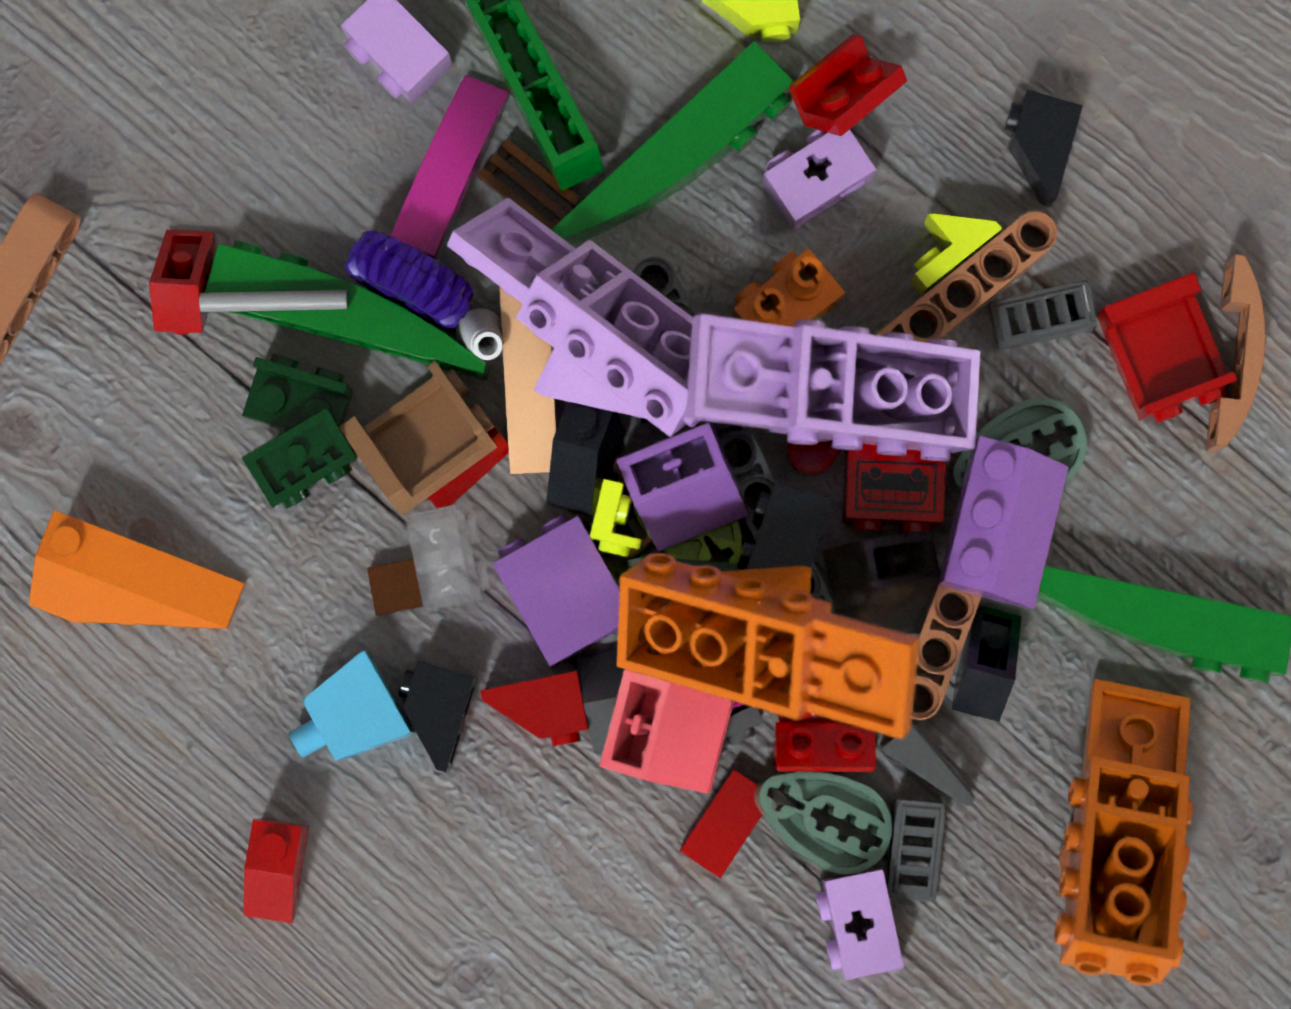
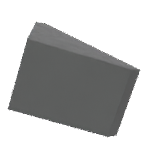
M617 649L575 657L594 753L604 750L624 673V668L617 667Z

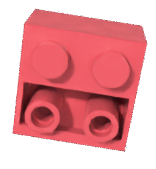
M624 669L599 767L645 781L711 793L734 701Z

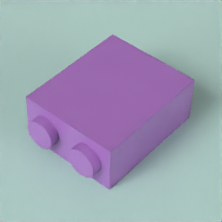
M565 514L543 525L540 528L543 535L526 544L524 539L520 538L500 549L497 553L501 559L492 563L551 668L618 631L620 589L579 517L576 516L568 520Z

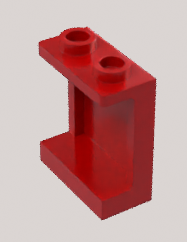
M1194 272L1105 306L1096 315L1139 421L1151 416L1154 417L1156 424L1184 413L1181 408L1182 404L1198 399L1200 406L1213 403L1221 397L1228 396L1225 388L1238 381L1234 371L1227 373L1195 295L1201 291V287Z

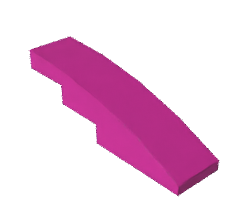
M464 76L428 148L390 237H395L401 242L410 244L412 247L425 252L436 260L452 219H456L471 180L476 178L509 97V91L473 77Z

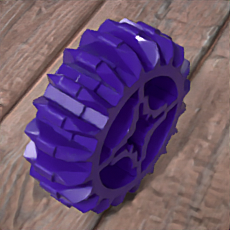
M377 231L363 232L357 242L355 241L348 253L350 256L345 264V268L351 278L366 287L367 290L402 306L434 326H439L443 329L456 328L460 319H464L471 306L469 303L474 293L470 284L463 277L454 273L452 269L444 266L438 260L428 256L425 252L419 251L410 244L401 242L395 237H390L383 232L379 233Z

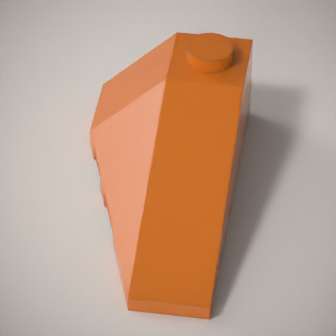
M54 510L35 555L28 605L75 623L228 629L246 584Z

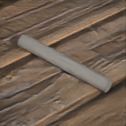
M348 290L200 293L199 297L201 312L348 309L349 304Z

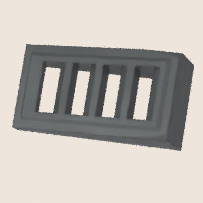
M1087 280L989 302L988 304L998 350L1088 333L1097 327L1096 314ZM1074 297L1079 320L1071 322L1066 299ZM1054 301L1059 325L1051 326L1047 302ZM1034 305L1039 330H1031L1026 306ZM1011 309L1016 311L1020 334L1013 336L1007 315V310Z
M911 724V731L903 739L890 737L879 747L885 755L954 802L969 806L975 801V795L915 724Z
M894 799L887 877L889 898L936 902L946 804ZM906 815L930 817L931 825L930 827L905 825ZM904 835L930 837L929 847L903 845ZM901 855L928 857L927 867L901 864ZM899 874L926 876V886L898 884Z

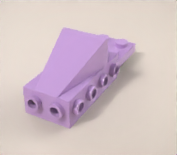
M510 198L504 199L452 232L447 246L461 256L467 264L475 267L499 285L505 293L521 302L522 306L516 319L532 330L537 337L554 347L534 388L537 393L545 397L645 418L670 437L686 424L692 428L700 421L686 418L692 316L590 239L579 247L574 248ZM593 274L598 278L599 283L595 280Z
M699 314L693 316L686 418L767 428L769 432L788 434L787 442L794 444L812 445L818 444L820 441L833 440L832 447L842 450H862L863 444L877 445V453L882 455H907V449L921 451L920 459L949 461L950 453L975 449L981 351L957 347V342L952 340L932 339L928 340L927 343L913 341L914 336L905 333H886L884 336L870 335V329L864 327L846 326L840 327V330L825 328L824 322L816 320L795 321V327Z

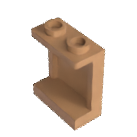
M435 360L427 365L433 374L430 380L369 424L363 426L354 416L339 427L386 498L402 515L497 448L487 433L494 428L490 419L478 403L469 408L462 398L469 393L467 387L453 368L444 373Z

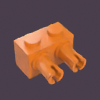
M809 248L799 256L794 251H791L772 267L771 270L775 273L773 277L761 286L757 281H754L736 295L734 300L738 305L733 308L732 317L733 319L795 327V321L797 320L818 321L842 302L845 291Z

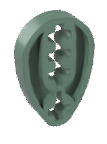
M1047 398L1029 399L1005 410L983 426L976 434V439L979 436L1006 443L1015 442L1016 445L1025 447L1033 441L1031 433H1037L1038 437L1043 439L1055 432L1054 424L1056 423L1062 429L1070 428L1073 436L1067 440L1068 448H1064L1061 442H1056L1045 450L1047 457L1069 467L1065 483L1079 471L1087 451L1086 432L1078 416L1063 403ZM970 450L961 451L951 467V482L959 492L963 482L961 474L966 470L967 465L965 462L968 461Z
M785 772L764 777L755 788V804L773 832L800 857L825 871L842 875H852L866 871L883 857L889 846L892 836V820L889 809L882 797L865 784L843 776L823 772ZM783 783L785 785L784 794L790 797L791 800L798 802L800 807L797 809L793 806L778 804L775 810L772 809L773 799L767 796L769 788L778 789ZM825 804L829 806L827 809L829 816L845 819L848 814L850 815L849 824L854 828L866 830L870 824L872 826L870 834L876 837L874 846L865 845L860 850L861 841L850 835H843L839 840L837 839L839 830L833 826L821 825L819 830L815 828L817 820L811 817L812 810L814 808L823 809Z

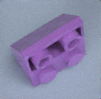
M706 423L617 459L634 506L658 551L750 515L715 426L712 423Z

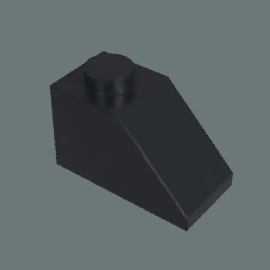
M1027 90L1020 104L1011 103L1004 130L1012 132L1008 148L1040 204L1050 207L1059 194L1083 105Z
M572 402L567 403L553 438L546 500L549 506L593 518L598 505L603 480H608L626 434V430L617 412Z
M978 606L963 646L955 679L952 710L975 717L1000 721L1016 678L1022 616Z
M417 661L415 670L406 669L399 697L406 698L403 709L436 770L450 772L477 678Z

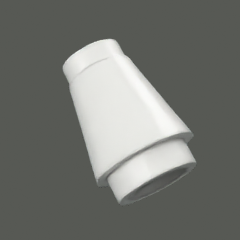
M484 308L468 311L464 319L461 318L456 327L458 343L483 360L496 358L502 351L500 318L491 310ZM487 337L485 341L480 342L482 338Z

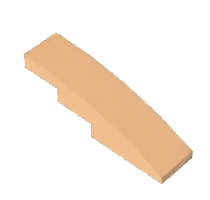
M500 287L510 474L550 472L552 444L556 433L555 399L541 396L534 388L553 351L552 346L545 340L537 337L532 330L516 319L522 303L505 293Z

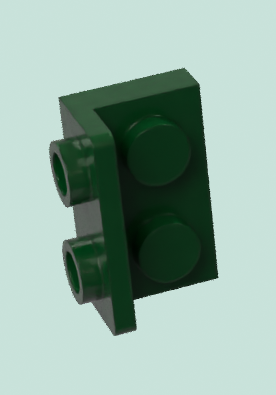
M271 353L269 360L259 357L255 358L253 367L256 369V373L242 416L245 419L286 431L327 407L340 427L344 423L353 390L349 385L343 383L344 375L320 367L316 368L315 374L297 369L298 361Z
M325 407L242 456V459L270 506L273 508L283 503L285 508L288 509L309 497L311 493L307 487L325 478L326 482L331 484L353 470L350 462L357 459V456L339 429L330 411Z

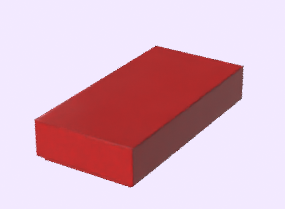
M733 769L679 851L721 878L762 816L754 800L757 784ZM767 792V796L771 797L772 799L775 797L769 792Z

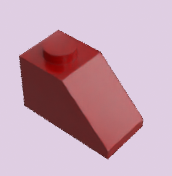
M166 229L149 281L154 331L173 332L180 335L203 333L208 312L200 311L199 297L200 293L205 292L213 264L214 231Z
M577 671L480 690L482 701L539 739L551 738L552 747L580 742L579 732L589 730Z
M266 818L252 820L244 867L243 916L293 923L310 825Z

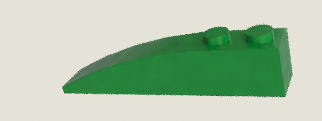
M463 0L561 192L603 172L604 167L598 145L520 0Z
M753 41L551 230L570 245H574L602 234L646 212L689 185L723 159L732 149L737 153L743 151L758 135L755 128L768 117L771 121H774L791 105L792 100L789 98L791 95L789 86L794 81Z
M234 241L233 247L218 244L204 293L348 290V309L238 311L229 313L427 365L435 360L442 369L451 370L453 368L457 373L487 380L489 369L485 362L446 333L402 306L356 284L307 267L308 260L299 256L280 253L279 259L261 255L262 249L250 243Z
M1044 567L1037 598L1087 625L1140 646L1176 657L1192 660V669L1211 673H1221L1222 666L1240 669L1239 678L1261 683H1269L1270 676L1286 675L1291 648V615Z

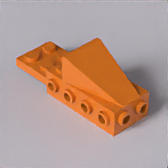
M655 553L647 555L620 576L617 667L799 720L806 712H811L903 739L911 731L919 637L831 614L832 603L814 599L810 594L812 568L805 566L720 571L712 566H693L675 561V558L671 555Z
M1094 679L1090 687L1082 774L1080 778H1072L1068 792V806L1075 807L1074 821L1068 822L1063 845L1059 851V863L1062 871L1059 882V896L1066 898L1065 913H1059L1054 931V943L1061 944L1060 964L1074 966L1078 972L1088 975L1109 973L1124 976L1127 981L1137 985L1161 984L1172 967L1178 968L1183 954V938L1179 937V925L1184 916L1187 893L1182 890V883L1190 857V847L1185 844L1186 830L1190 825L1193 813V801L1188 800L1190 776L1185 775L1191 698Z

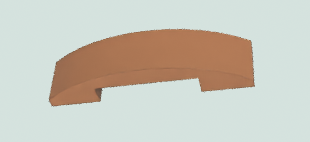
M1235 254L1224 264L1220 311L1239 313L1233 371L1238 381L1231 385L1230 398L1221 397L1210 404L1206 442L1207 452L1221 450L1236 435L1253 404L1263 369L1266 337L1263 304L1256 278L1245 255Z

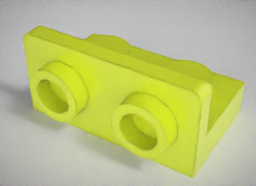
M604 479L590 538L600 540L598 550L627 557L629 556L630 548L639 550L643 542L642 539L615 533L617 524L625 526L627 524L632 498L631 496L624 495L626 485Z

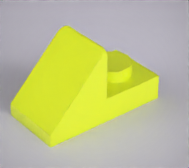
M928 214L924 221V226L944 251L940 252L937 247H934L914 264L918 271L914 274L910 283L921 296H924L998 236L1002 230L1001 226L997 221Z

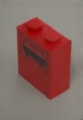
M863 444L862 450H845L842 523H854L853 531L882 532L883 524L902 525V533L931 534V527H939L944 523L946 461L920 459L921 451L907 449V455H882L877 453V445Z

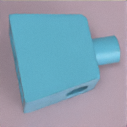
M364 650L302 700L312 720L288 734L302 758L327 745L334 759L341 761L408 737L415 732L372 655Z

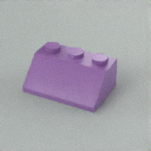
M979 436L975 440V449L970 450L937 585L1033 610L1069 467L1029 448Z

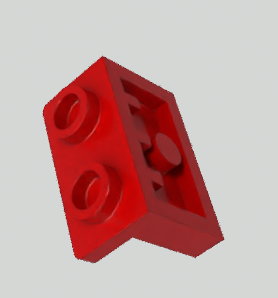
M852 34L789 86V91L804 126L842 136L907 82V78L902 65L870 58L863 38Z
M775 722L773 766H776L778 771L873 772L876 768L875 731L848 723Z

